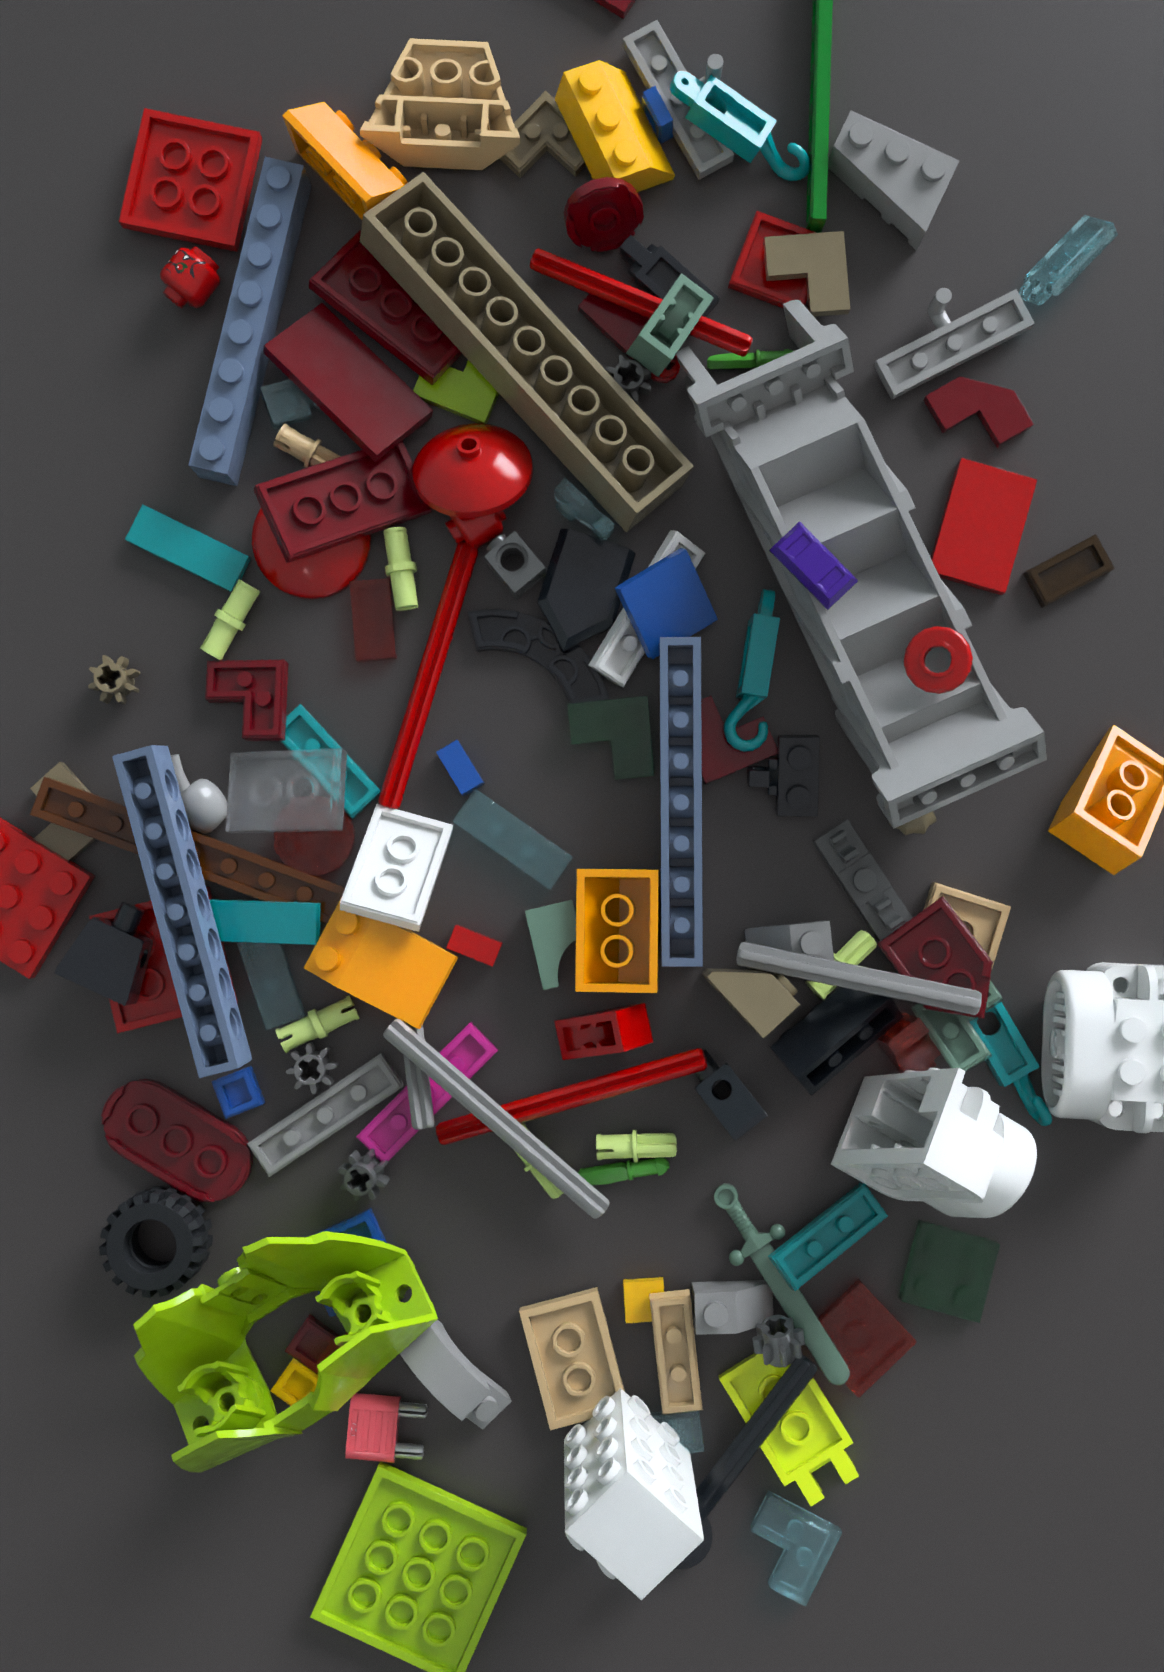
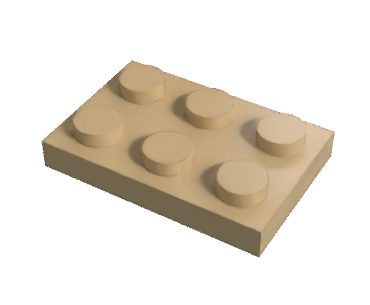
M598 1287L520 1307L519 1313L550 1430L590 1420L593 1417L592 1413L595 1406L605 1396L611 1397L620 1388L625 1391Z

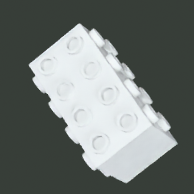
M620 1388L611 1397L605 1396L593 1410V1417L583 1425H575L564 1439L565 1534L569 1542L577 1550L583 1551L585 1549L597 1560L598 1566L610 1579L617 1578L640 1600H643L704 1541L690 1451L679 1442V1436L666 1422L660 1424L650 1415L649 1408L638 1396L633 1395L630 1397Z

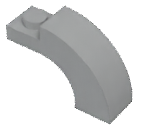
M436 1320L400 1353L403 1360L421 1383L443 1406L461 1421L468 1418L483 1430L512 1402L505 1389L476 1368L463 1355L439 1320Z

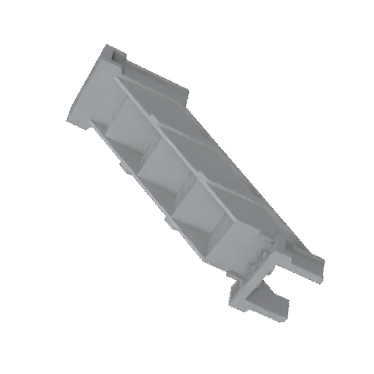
M791 300L783 304L789 337L799 348L791 353L718 385L689 346L679 350L676 356L678 363L688 375L684 378L683 382L695 408L696 414L694 417L696 424L705 437H711L829 688L831 698L838 708L835 711L836 720L872 773L873 784L879 791L876 797L877 804L894 829L1046 761L1045 733L1026 708H1010L990 683L965 629L972 627L968 615L961 603L941 580L909 514V511L916 507L908 490L886 465L865 419L845 397L844 389L836 381L854 372L848 337L836 324L821 325L801 301ZM799 521L858 580L829 610L769 551ZM935 626L949 627L962 634L969 643L973 656L971 671L964 683L953 691L941 694L928 693L916 687L906 675L903 662L905 649L911 639L923 629ZM933 648L926 655L925 666L933 672H944L950 666L951 654L944 648Z

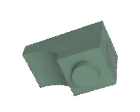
M681 273L626 354L659 377L674 358L714 297Z
M573 900L525 911L543 990L560 985L558 972L561 957L566 948L573 941H576V907H574Z

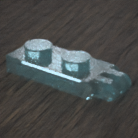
M1084 215L1026 274L1024 285L1019 290L1022 300L1042 305L1051 295H1060L1117 237L1118 234L1114 223Z

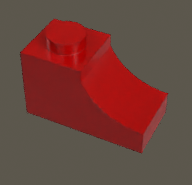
M645 1003L614 1007L554 1021L562 1060L621 1053L653 1043Z

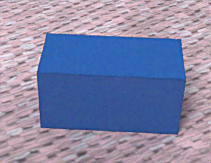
M458 739L436 752L463 796L485 784Z

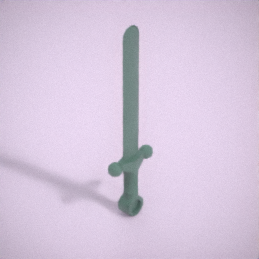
M729 1183L719 1185L714 1192V1200L720 1208L726 1210L731 1220H734L733 1223L736 1224L738 1231H740L741 1236L745 1240L741 1250H733L729 1254V1262L734 1266H740L746 1257H751L788 1318H793L794 1327L803 1328L805 1345L827 1380L834 1385L845 1384L850 1376L848 1365L799 1289L796 1291L791 1290L768 1258V1255L775 1251L770 1242L774 1239H782L785 1236V1228L780 1224H774L769 1232H758L738 1201L737 1189Z

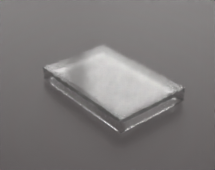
M339 748L231 753L225 831L232 834L343 831L347 751Z

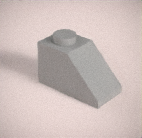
M821 920L744 929L745 942L834 960L830 921Z
M765 1280L691 1282L692 1315L696 1335L741 1333L756 1328L757 1323L762 1324L767 1317L773 1315V1292Z

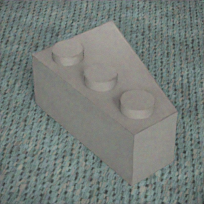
M851 110L833 146L828 168L862 200L864 198L868 200L882 214L881 218L889 226L892 223L909 239L908 243L917 251L959 160Z

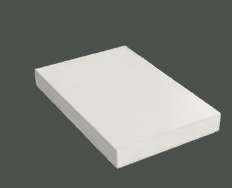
M376 804L341 898L340 910L419 932L452 835L453 825Z

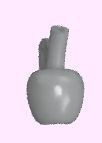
M179 754L171 755L190 829L203 834L211 833L229 814L230 809L224 795L215 784L207 779H198L190 785L183 771Z

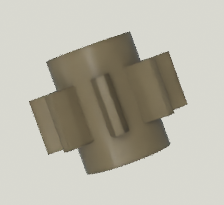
M103 655V664L97 668H89L94 673V682L90 683L88 688L94 691L102 690L100 701L106 704L115 696V699L124 705L127 702L126 696L131 691L139 693L140 690L134 686V678L138 677L141 673L136 669L127 670L129 659L120 656L115 664L110 657ZM114 672L121 676L115 680L116 687L108 685V682L114 680Z

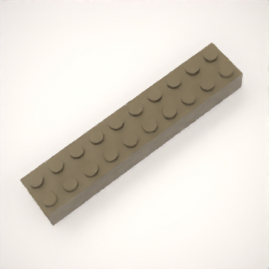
M424 172L363 214L360 242L626 533L683 486L694 468L692 463Z

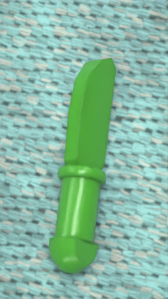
M757 349L755 353H747L745 357L734 353L717 354L707 359V368H757L791 353L793 350L760 351Z
M664 1157L640 1160L638 1162L627 1160L626 1163L619 1162L582 1168L578 1174L591 1185H603L627 1179L633 1180L636 1177L655 1174L660 1176L668 1171L670 1163Z

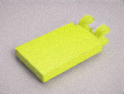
M753 1353L718 1375L720 1382L745 1423L754 1414L790 1365L786 1367L765 1365L763 1354ZM813 1377L761 1445V1449L784 1487L796 1481L810 1506L825 1498L821 1487L812 1473L830 1461L835 1466L845 1485L859 1477L856 1467L844 1450L853 1444V1441Z

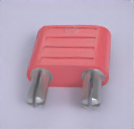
M356 1393L350 1400L345 1458L394 1463L395 1458L422 1460L424 1456L423 1445L397 1443L400 1417L425 1419L428 1413L427 1404L401 1402L400 1396Z

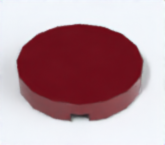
M612 177L590 180L578 187L568 198L563 212L566 231L573 243L581 248L582 245L590 247L591 251L596 252L613 250L620 247L630 235L634 237V230L638 227L639 223L641 226L644 219L643 204L634 186L623 179Z

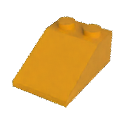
M1111 726L1061 801L1048 832L1112 875L1125 869L1142 858L1164 806V758L1117 726Z
M339 901L304 969L358 999L420 1029L458 957L409 929L341 911Z

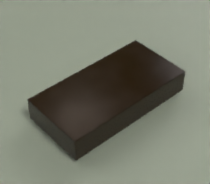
M1095 534L1027 570L1023 575L1041 608L1111 572L1115 568Z

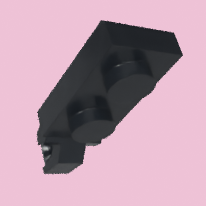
M630 235L620 246L619 255L631 265L628 273L647 293L664 299L682 273L714 297L702 316L707 317L719 303L720 298L661 245L657 248L651 243L646 249Z

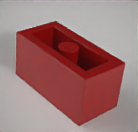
M456 924L446 948L493 967L503 942Z

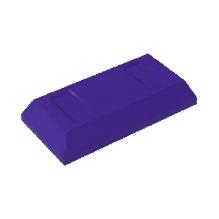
M800 521L769 550L827 610L858 582Z

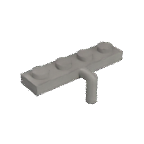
M658 20L624 37L622 47L646 89L656 86L673 118V136L698 180L733 162V151L687 120L685 116L690 107L671 93L670 83L677 72L686 71ZM712 54L709 56L705 76L699 79L704 84L710 75H713L718 80L721 79L724 62L721 55Z
M940 288L927 308L928 315L936 330L876 360L873 365L891 400L1031 329L1035 323L1017 289L951 322L945 308L952 298V293L947 288Z

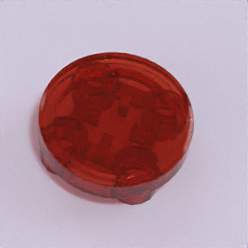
M319 796L301 797L294 800L280 814L274 830V849L287 866L314 876L330 874L342 867L352 854L355 845V827L351 817L338 803Z

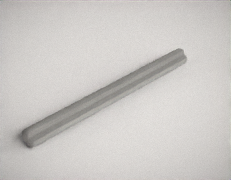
M741 942L737 951L736 964L742 967L783 974L785 976L970 1015L978 1014L981 1008L982 994L977 990L748 942Z

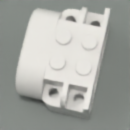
M1102 962L1091 965L1086 971L1059 970L1052 975L1044 998L1041 1050L1043 1096L1046 1106L1052 1115L1058 1118L1088 1119L1113 1130L1134 1131L1145 1134L1149 1132H1164V965Z
M929 1068L928 1071L916 1072L905 1070L904 1073L864 1077L831 1165L876 1191L894 1199L923 1201L951 1217L992 1218L1010 1209L1025 1192L1035 1170L1037 1149L1032 1134L1023 1126L999 1113V1105L990 1101V1095L987 1091L979 1087H967L962 1084L965 1075L964 1070L960 1068Z

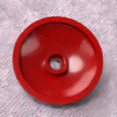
M483 423L458 425L439 433L422 447L413 465L414 485L420 498L432 509L445 515L460 518L488 516L508 508L525 493L530 485L533 474L532 458L526 444L517 435L504 428Z
M262 508L259 510L254 521L252 549L258 567L275 587L294 597L320 599L341 592L350 586L361 574L370 553L371 534L286 563Z

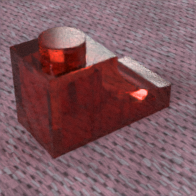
M904 1012L902 1013L904 1017L876 1040L877 1044L900 1073H904L905 1070L916 1072L928 1071L929 1068H934L936 1065L933 1060L941 1055L928 1034L929 1030L922 1020Z

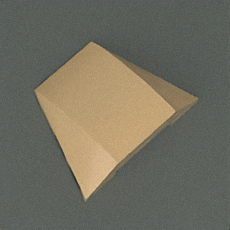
M410 38L390 74L391 81L384 94H379L375 101L376 109L369 122L364 121L360 129L361 137L404 167L483 170L520 144V135L518 129L514 126L508 101L505 99L501 87V79L488 42Z

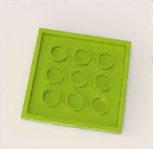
M379 1462L310 1618L427 1672H465L527 1535V1528L393 1466Z

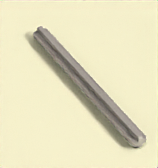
M393 1020L383 1033L386 1040L588 1215L597 1219L605 1213L610 1202L604 1195L402 1020Z

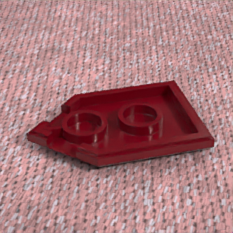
M943 896L878 943V946L901 975L977 990L982 994L981 1008L976 1015L923 1005L926 1010L985 1019L993 961Z

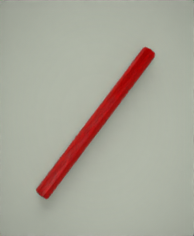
M465 542L457 544L378 799L380 805L388 808L398 809L401 805L477 559L478 549L469 547Z
M696 1048L500 1106L519 1123H523L704 1071L707 1068V1061L703 1050ZM472 1113L440 1122L436 1126V1135L441 1145L492 1132Z

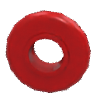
M935 626L923 629L911 639L905 649L903 662L906 675L916 687L928 693L941 694L953 691L964 683L971 671L973 656L970 645L962 634L949 627ZM937 647L944 648L951 654L949 668L939 673L933 672L925 666L926 655L931 649Z

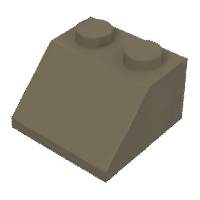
M707 968L701 973L754 1032L763 1039L800 1005L793 997L798 990L783 974L774 973L772 975L761 970Z

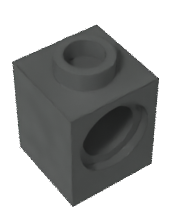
M515 531L508 537L505 534L499 535L486 548L488 551L484 556L486 565L516 600L546 576V567ZM515 554L523 558L524 564L517 571H507L502 567V562L507 556Z

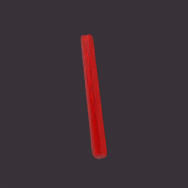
M540 248L534 251L530 260V268L536 272L647 318L652 316L663 300ZM701 316L689 334L741 357L747 355L753 339L748 334L704 316Z

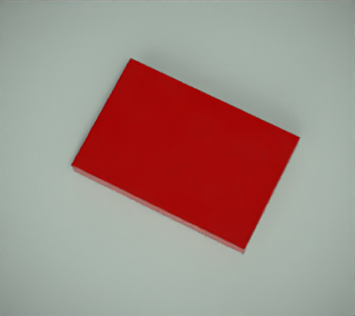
M960 458L931 555V560L940 578L999 595L1006 593L1038 479Z

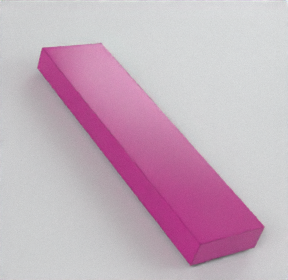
M470 1022L440 1054L467 1078L471 1079L499 1049ZM429 1077L433 1113L435 1115L452 1096ZM407 1086L356 1136L369 1150H375V1156L380 1162L382 1160L389 1161L419 1131L412 1127Z

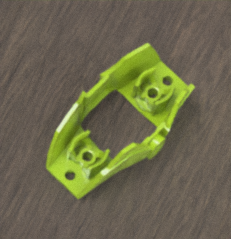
M329 1231L308 1237H266L242 1247V1255L237 1258L239 1267L221 1275L217 1280L219 1287L214 1289L201 1284L198 1288H191L173 1299L154 1304L148 1312L133 1324L141 1348L134 1357L146 1378L174 1405L189 1444L171 1455L173 1462L188 1472L201 1473L276 1439L303 1434L302 1431L333 1411H338L353 1395L367 1385L372 1377L438 1320L434 1305L422 1284L414 1263L405 1249L380 1240ZM411 1289L412 1296L410 1300L405 1303L400 1302L404 1298L406 1291ZM313 1291H320V1294L315 1297L317 1303L333 1308L348 1335L335 1338L334 1342L340 1348L317 1365L318 1380L315 1391L310 1392L307 1396L277 1415L269 1388L246 1343V1335L255 1322L292 1298ZM208 1420L209 1425L204 1426L205 1422Z

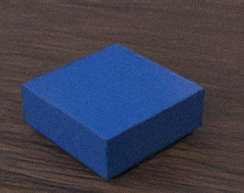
M653 86L643 92L642 109L658 141L662 144L673 138V118L656 86Z
M252 1066L211 1081L225 1119L266 1103Z

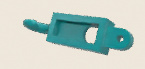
M680 71L675 74L670 83V91L677 99L690 107L685 116L687 120L749 163L752 162L760 150L772 170L784 180L798 181L809 174L811 168L810 157L800 145L790 143L787 146L788 152L797 157L799 161L798 167L789 166L781 158L771 135V130L776 123L774 118L713 75H710L704 84L686 71Z
M767 589L762 590L758 612L752 615L747 624L736 698L741 700L727 716L724 723L726 741L733 748L742 752L753 751L759 748L766 741L769 733L768 724L765 721L758 724V734L750 740L740 738L736 732V725L751 708L768 696L780 618L772 616L775 591Z
M1000 1002L986 1011L994 1013L1000 1023L996 1033L985 1035L977 1024L978 1018L970 1021V1024L992 1055L985 1062L999 1086L1006 1087L1013 1083L1032 1118L1041 1126H1049L1053 1121L1052 1115L1043 1099L1036 1095L1028 1075L1040 1066L1003 1003Z

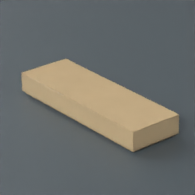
M685 1289L650 1293L649 1299L662 1415L703 1410L690 1291Z

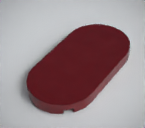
M139 1079L117 1088L107 1099L101 1116L108 1145L123 1158L183 1194H187L192 1199L200 1202L219 1201L234 1195L248 1180L253 1165V1154L247 1145L249 1142L245 1135L234 1125L169 1086L156 1080Z

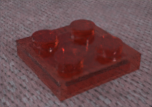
M860 1279L852 1284L818 1317V1320L849 1367L850 1376L845 1385L858 1398L917 1343L915 1338Z

